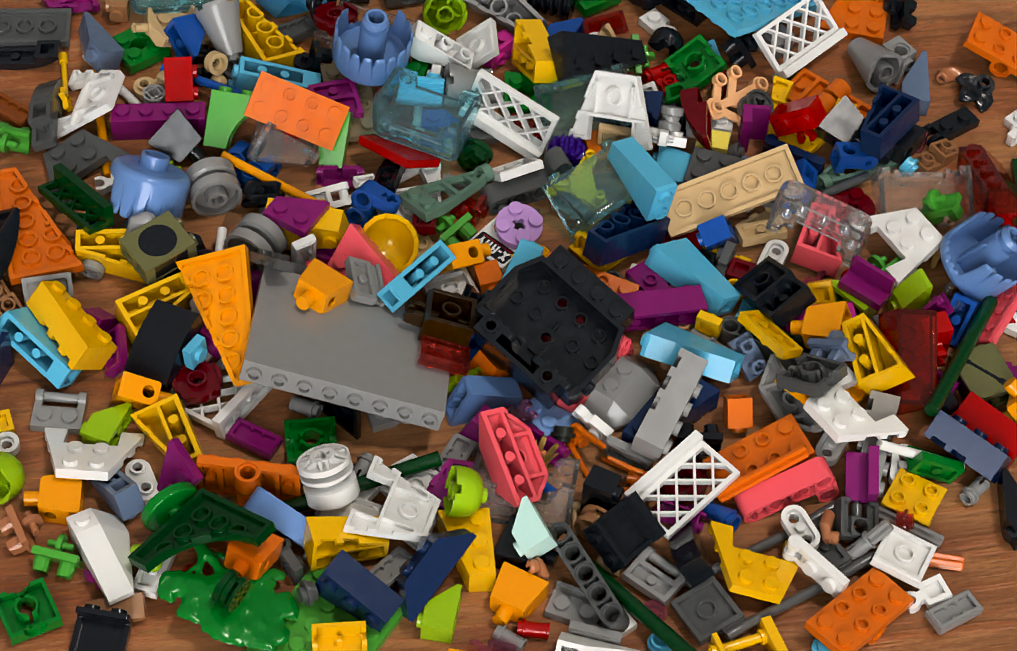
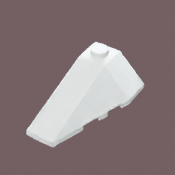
M88 508L66 517L71 540L109 605L134 596L132 564L128 559V556L131 554L130 535L122 520L116 515L93 508Z

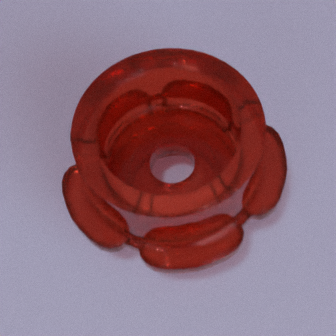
M908 509L897 511L896 526L909 532V529H914V514H909Z

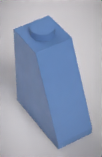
M463 375L447 399L445 414L449 426L466 424L484 405H487L490 409L504 407L511 414L516 409V405L523 399L522 391L514 378Z

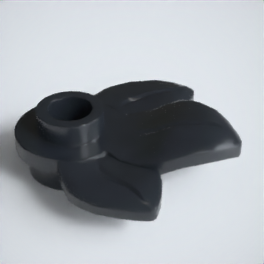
M962 73L955 79L962 86L958 99L960 102H976L980 113L990 108L993 103L992 92L995 89V82L989 75L979 74L976 76L971 73Z

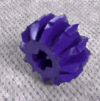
M563 133L561 137L554 136L553 140L549 141L547 151L553 147H561L571 161L573 168L576 169L583 156H585V143L581 142V137L574 138L573 134L566 136Z

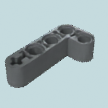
M558 146L549 149L544 155L543 169L504 182L496 181L485 185L480 190L479 197L489 213L497 215L500 205L509 206L514 201L527 205L550 197L546 192V183L567 180V176L573 173V165L564 150Z

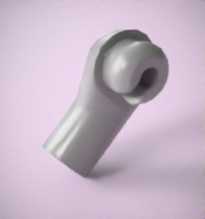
M145 211L132 216L129 219L125 235L156 218L155 215Z

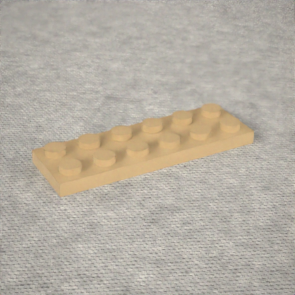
M788 144L677 185L667 215L670 218L667 231L671 240L698 230L697 225L718 216L724 215L726 218L805 189V184Z

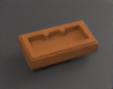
M0 92V119L16 128L27 127L29 125V108Z

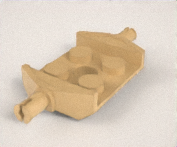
M190 6L188 13L154 14L152 8L148 7L143 23H132L131 30L133 33L145 32L155 46L172 47L168 36L164 32L165 27L172 18L195 13V7ZM206 32L201 46L208 45L210 42Z

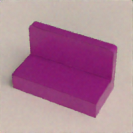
M743 104L738 142H740L741 147L745 148V153L748 151L750 139L765 140L771 106Z
M855 255L852 258L850 269L839 280L838 288L879 311L891 298L896 279Z
M869 445L867 453L847 452L845 456V497L851 498V502H877L879 495V446Z

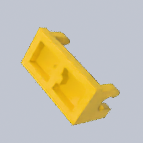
M366 621L311 624L312 651H367Z

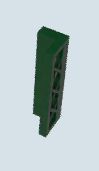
M62 163L53 166V181L38 186V192L87 234L91 235L114 225L113 205ZM56 188L60 190V192L51 191ZM62 200H72L73 202H62ZM80 210L86 211V213H76L74 211ZM87 221H97V223L90 225Z

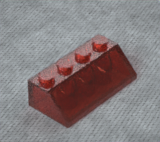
M969 144L959 147L957 173L980 210L994 214L1017 213V187L1003 165L982 145Z
M895 309L878 314L879 330L915 375V378L885 390L883 393L901 397L897 415L923 410L937 386V311L929 309Z

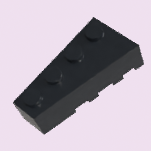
M560 31L547 37L558 82L593 76L595 70L617 72L633 69L647 63L642 40Z

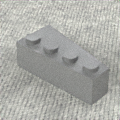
M464 0L466 7L486 18L491 17L497 24L513 33L515 19H541L546 29L549 26L546 20L525 0Z

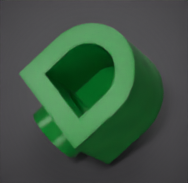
M676 82L666 86V97H663L664 103L669 105L672 103L680 104V90L688 89L687 85L684 82Z

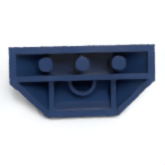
M465 528L429 534L427 538H423L417 544L415 554L410 560L408 559L403 563L399 570L400 574L397 577L399 595L405 599L400 606L402 615L413 623L476 538L474 533Z

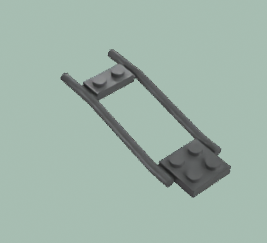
M835 500L808 516L820 533V544L817 551L848 578L870 564L876 549L853 562L840 543L837 545H827L822 541L819 522L825 510H832L834 512ZM782 530L745 549L761 553L787 540L789 537L785 530ZM721 561L711 565L715 572L714 575L722 572L720 567ZM713 575L695 587H692L685 580V585L689 591L672 600L670 608L699 646H702L711 640L712 633L717 632L718 635L724 633L726 639L731 641L758 625L761 618L770 615L774 617L824 590L820 584L815 583L782 600L780 605L774 604L745 618L743 612Z

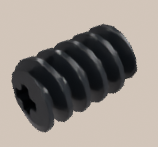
M527 0V3L536 11H539L541 8L543 14L549 11L550 16H555L558 12V18L563 19L566 15L567 20L572 18L576 5L575 0Z

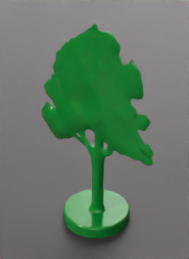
M179 482L166 487L146 504L141 514L142 523L148 530L155 532L198 490L190 482ZM206 543L194 546L198 560L186 572L182 570H167L161 574L157 589L158 596L169 603H173L177 597H180L182 601L176 610V615L180 618L191 620L194 624L200 623L201 630L208 633L213 640H220L222 643L238 647L246 646L275 651L277 645L286 644L289 640L290 630L285 626L284 618L298 620L299 608L292 594L288 591L275 593L274 591L276 581L284 580L286 575L276 568L267 570L259 580L250 579L251 586L246 596L232 612L226 610L224 604L214 602L212 600V593L220 579L229 569L225 568L224 563H220L218 558L225 560L226 554L213 551ZM208 561L213 567V575L206 576L203 574L202 569L205 562Z

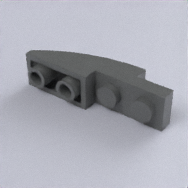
M61 78L39 84L32 94L28 124L32 128L31 147L35 152L57 147L58 117L62 116V100L58 95L63 82Z

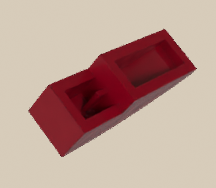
M698 87L680 90L682 108H684V114L693 135L705 149L712 150V115L707 101L702 100Z

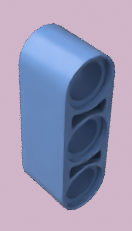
M257 486L243 508L272 521L277 532L288 537L292 542L304 549L303 539L306 517L265 489Z

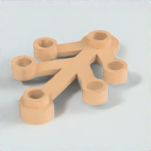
M733 65L726 72L728 81L726 75L721 72L712 77V98L707 100L712 120H720L723 117L735 122L739 126L741 120L739 114L726 108L731 106L737 109V103L742 97L754 89L766 92L769 83L766 78L757 76L748 83L747 87L736 92L737 79L742 76V70L738 65ZM727 84L726 98L721 100L722 87Z

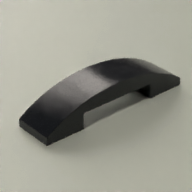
M37 40L36 47L0 48V70H26L53 63L58 60L61 42L60 40Z

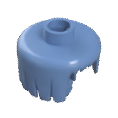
M349 8L344 9L336 20L332 43V58L339 72L349 80L365 86H381L398 79L407 68L413 41L412 26L410 21L406 20L404 12L401 10L397 11L392 26L389 25L387 14L381 9H371L363 15L362 21L349 24Z
M144 149L141 156L122 155L112 161L110 171L114 180L110 203L113 205V213H117L120 207V216L128 218V220L124 221L125 229H127L129 219L132 216L145 211L153 213L157 217L169 210L174 217H179L181 220L191 180L182 169L169 164L170 157L159 151Z
M984 211L972 215L950 229L943 236L940 244L941 261L948 277L964 295L978 301H983L987 296L995 298L1017 284V228L1010 225L999 228L1004 223V219L1001 217L993 218L995 216L994 213Z

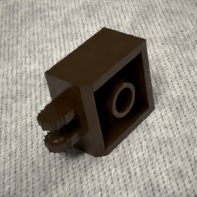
M433 288L428 290L424 302L408 300L404 304L403 321L419 327V341L466 353L474 333L475 308L477 307L478 299Z

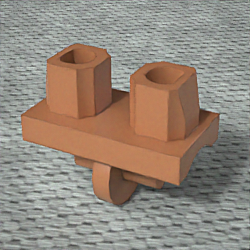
M10 504L5 507L7 515L0 519V530L5 536L14 531L16 533L15 536L6 540L7 548L14 556L25 550L31 553L33 545H36L32 534L36 536L40 533L39 528L44 523L42 516L32 514L31 511H26L23 516L21 512H16L14 506Z

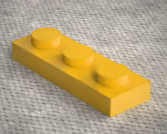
M759 310L739 312L737 320L747 331L755 335L763 345L771 349L776 357L788 360L801 356L803 348Z

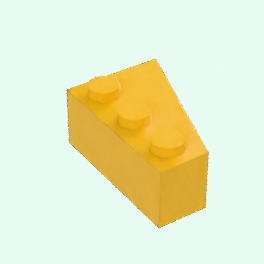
M268 197L265 209L273 201L274 198ZM329 208L308 235L313 233L317 239L316 249L337 248L350 225L344 210ZM278 226L287 239L285 251L291 250V243L302 237Z
M179 272L115 300V317L121 325L126 326V335L133 345L143 321L157 299L188 309L193 296L184 281L182 273Z
M864 313L841 322L845 338H848V349L857 355L854 362H852L857 383L868 395H870L871 390L883 392L915 378V375L878 327Z
M177 393L130 414L138 429L145 434L164 456L168 442L174 438H179L195 464L198 454L205 455L188 413Z

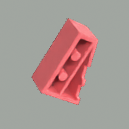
M815 194L790 262L836 278L842 262V255H840L841 239L839 237L838 201Z
M350 223L327 266L344 276H347L344 262L349 256L369 261L374 266L380 264L384 287L400 274L390 260L378 249L379 247L375 242H372L367 236L364 229L360 225Z

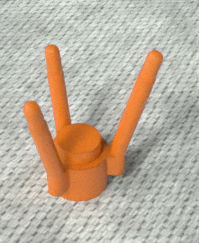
M575 422L569 427L574 428L576 438H571L570 443H566V446L571 450L581 471L587 478L589 472L576 447L584 448L592 442L603 451L607 446L589 433L579 422Z
M607 456V458L601 457L602 462L628 472L626 484H629L630 487L648 472L611 456ZM624 487V492L627 491L630 487Z

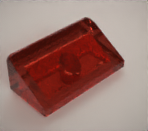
M623 10L584 19L583 33L585 34L599 32L602 26L607 23L610 24L615 35L628 32L629 29Z

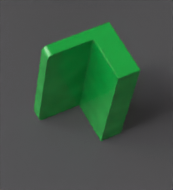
M910 445L907 446L922 450L913 459L906 457L909 473L951 484L965 471L963 462L949 459L946 455Z

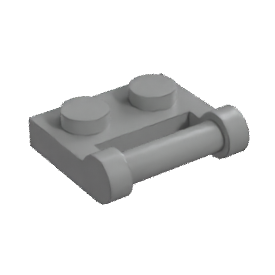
M37 388L30 421V431L45 432V427L68 429V434L80 435V428L84 423L88 405V392H79V394L46 392L45 389ZM45 401L78 404L77 408L46 406L44 403Z
M650 545L641 552L622 574V579L664 608L680 589L686 586V579L678 568L657 554L656 549ZM648 562H652L653 564H655L656 566H658L659 568H661L662 570H664L676 579H671L670 577L662 573L660 570H658Z

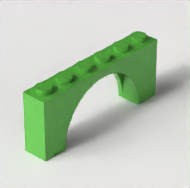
M219 86L218 90H211L203 145L230 149L236 131L249 118L243 114L253 91L242 89L241 94L232 93L233 88ZM353 112L347 113L332 151L318 146L319 165H338V168H342V165H345Z

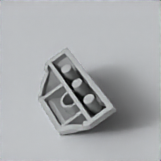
M775 353L770 354L758 390L776 420L792 413L802 431L813 433L824 431L803 409L804 404L786 390L778 388L774 382L776 375L781 371H787L789 368L795 369L798 358L782 360L776 357Z
M633 355L621 356L615 365L596 384L595 389L590 393L584 406L593 416L596 414L613 430L626 427L660 387L654 368Z

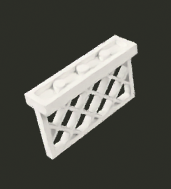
M801 0L752 35L775 72L771 75L772 78L774 76L784 79L789 78L848 35L844 27L838 28L822 0H813L817 6L816 12L808 10L810 0ZM794 11L802 13L801 23L793 21ZM808 15L815 17L814 27L807 25ZM821 19L825 20L830 28L828 31L820 29ZM779 22L787 24L786 34L778 32ZM792 26L800 28L799 38L791 36ZM806 30L814 32L812 42L805 40ZM763 33L772 34L771 45L764 41L761 36ZM777 36L785 39L784 49L776 47ZM791 41L799 43L797 53L790 51ZM775 52L784 54L783 63L780 65L775 59Z
M482 68L478 71L466 103L458 114L522 156L541 159L546 153L548 143L560 119L554 113ZM482 78L490 83L492 89L484 88L481 81ZM500 92L507 93L511 101L504 102ZM494 93L498 103L491 104L487 94ZM481 95L484 104L474 99V97ZM520 105H526L531 113L524 114ZM514 106L517 115L510 116L507 107ZM501 108L504 117L495 112L494 109ZM540 117H545L551 121L550 126H543ZM533 118L537 127L530 128L526 119ZM520 120L523 129L514 124L513 121ZM532 133H540L543 142L533 136Z
M220 359L216 364L221 370H225L226 368ZM229 375L222 376L223 383L231 382ZM256 383L239 387L233 384L231 388L221 389V395L217 398V404L203 406V403H200V407L188 409L186 408L187 405H183L190 419L214 430L216 437L225 440L227 432L239 417L244 419L273 388ZM235 394L230 401L221 403L220 397ZM219 411L212 420L206 418L204 414Z
M694 430L625 491L624 497L636 491L643 502L657 501V511H651L654 517H657V521L666 532L664 537L669 540L740 476V471L704 442L701 433ZM703 450L711 457V463H696V456ZM681 469H693V479H678V472ZM696 469H711V479H696ZM714 469H725L730 475L726 479H715ZM663 485H675V495H660V488ZM678 485H693V495H678ZM696 485H712V491L708 495H697ZM660 501H675V511H660ZM678 501H694V508L690 511H679ZM660 517H676V524L668 530L660 523Z

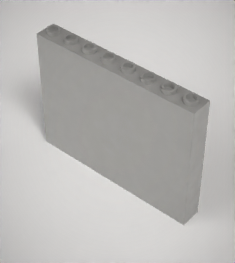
M264 266L258 285L240 370V380L439 431L446 412L452 350L419 341V327L403 321L404 304L392 313L386 305L383 308H379L378 304L371 306L352 301L349 295L345 303L324 314H319L311 308L301 310L296 305V299L293 296L301 275Z

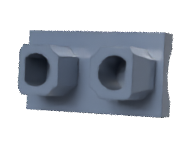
M841 330L831 331L825 339L809 338L806 343L811 349L810 355L842 363L845 361L854 362L857 356L849 351L847 347L848 338H845Z
M746 331L727 342L730 349L745 356L741 371L747 382L764 373L767 362L750 331Z

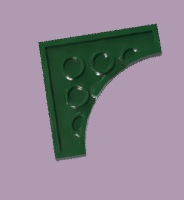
M201 488L128 556V559L132 565L149 573L173 555L205 543L238 541L259 547L277 529L272 521Z

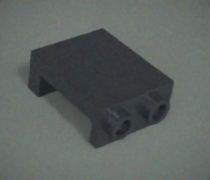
M636 491L621 499L582 531L587 537L589 544L596 549L605 566L613 574L626 567L645 548L666 534Z
M85 604L84 607L77 606L75 611L77 613V620L69 651H127L133 625L131 616L127 614V611L118 608L106 611L100 610L101 607L94 604Z

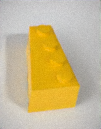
M239 0L242 45L245 57L294 67V57L306 51L301 47L297 48L293 44V40L288 35L284 36L273 21L266 20L264 18L265 14L250 0Z
M41 281L26 302L38 322L48 327L46 332L48 337L59 343L60 346L57 350L61 356L67 355L70 359L68 366L71 370H101L118 348L112 341V337L96 324V319L81 308V303L71 297L66 292V287L59 281Z

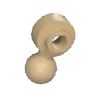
M219 51L209 52L204 59V67L206 71L213 74L210 79L227 85V79L222 75L228 67L227 56Z
M160 71L156 75V79L147 76L138 78L133 85L135 96L143 100L142 91L145 88L143 86L157 84L165 88L164 71Z

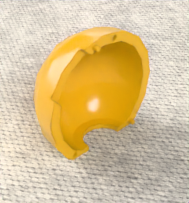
M384 213L374 216L364 225V232L372 242H375L382 254L390 260L400 273L415 261L419 253L420 239L415 227L409 220L400 215Z

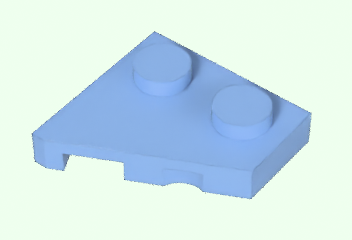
M536 398L516 405L515 413L526 424H533L535 428L544 432L546 438L553 432L554 426L569 427L575 422H579L584 426L582 422L571 415L572 413L555 405L548 410Z

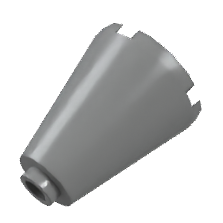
M214 0L203 4V9L200 11L196 7L194 9L195 15L216 51L225 54L228 62L240 59L239 55L243 53L239 0Z
M857 37L849 43L847 53L866 86L872 92H878L880 83L890 86L893 83L896 85L901 80L905 71V62L900 54L863 37Z
M448 62L442 78L445 79L442 108L463 107L478 73ZM482 78L481 81L484 88L492 89L490 83ZM494 93L487 94L491 104L498 103ZM481 95L474 97V99L484 104Z

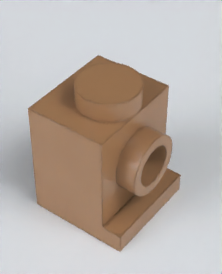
M106 0L105 11L109 13L110 22H129L131 0Z

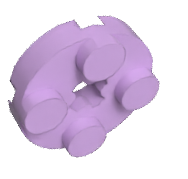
M518 201L511 202L509 206L500 210L496 217L495 230L497 237L503 245L511 249H517L522 238L537 243L542 235L543 217L529 205L521 204ZM514 223H522L525 228L516 230L514 229Z

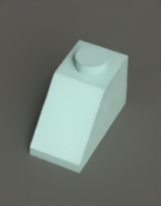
M527 495L521 499L511 532L516 540L513 546L520 557L525 555L528 559H534V557H541L558 546L535 505Z

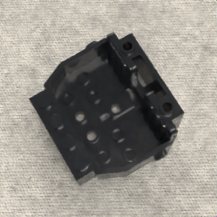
M560 244L547 258L542 255L514 266L491 291L487 289L480 296V302L475 308L476 325L473 327L475 344L548 410L558 399H561L567 406L579 403L584 396L587 397L595 389L596 384L615 365L624 338V331L634 321L635 310ZM565 301L567 305L559 307L558 302ZM583 317L585 322L579 324L576 322V319ZM544 335H548L551 339L548 342H543L541 338ZM501 340L509 347L517 359L505 350L498 341ZM527 368H531L535 372L532 374Z

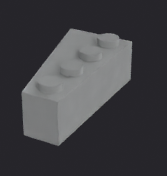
M682 347L680 348L674 365L671 366L662 387L659 389L651 405L652 408H649L630 447L631 450L657 463L662 454H668L673 444L670 441L671 436L677 437L682 428L681 417L687 418L693 404L690 403L692 397L697 399L703 385L699 384L708 364V360Z
M871 390L866 412L874 421L893 414L897 415L901 397ZM888 435L887 439L882 440L891 442V436L896 437V435ZM873 436L866 437L864 441H858L855 452L867 453L868 446H876L879 439ZM879 450L878 497H882L885 482H881L882 476H887L890 462L886 461V457H891L892 453Z

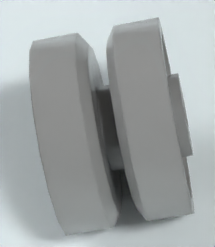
M222 157L204 158L193 163L186 170V174L191 180L188 193L192 209L197 214L207 217L223 215L227 211L233 210L240 203L243 196L242 189L237 179L234 165L228 159Z
M249 213L241 219L237 227L226 237L224 246L227 249L245 244L249 251L257 252L258 248L272 251V256H274V252L282 254L285 251L287 239L283 231L272 220L261 214ZM249 261L250 273L254 269L260 273L263 272L264 265Z

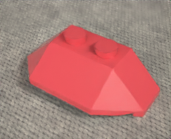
M504 407L480 412L479 449L496 493L515 508L520 506L521 499L526 495L532 503L539 502L549 473L531 428L517 417L508 413V410Z

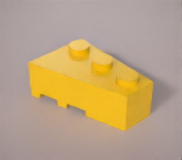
M515 19L511 63L533 83H560L557 80L547 37L549 34L542 20Z
M83 229L76 230L75 253L81 262L85 259L95 260L105 267V273L145 283L121 253L119 239L125 236L126 229H103L91 235L87 234Z
M479 508L477 512L467 518L445 516L444 510H437V529L439 533L465 528L476 535V538L456 563V568L468 592L492 591L496 582V568L490 508Z
M348 516L306 517L303 547L310 571L327 568L341 550H344L357 562L386 557L388 555L389 539L343 532Z

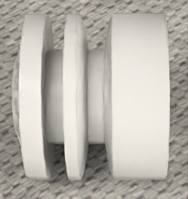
M329 443L315 446L305 451L296 462L301 483H303L308 506L312 509L320 511L338 509L346 506L358 497L360 487L353 470L354 466L349 449L343 444Z

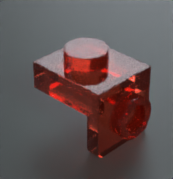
M482 194L478 201L468 197L450 210V215L452 214L456 219H460L469 212L473 216L470 223L476 226L480 219H484L488 213L487 196Z

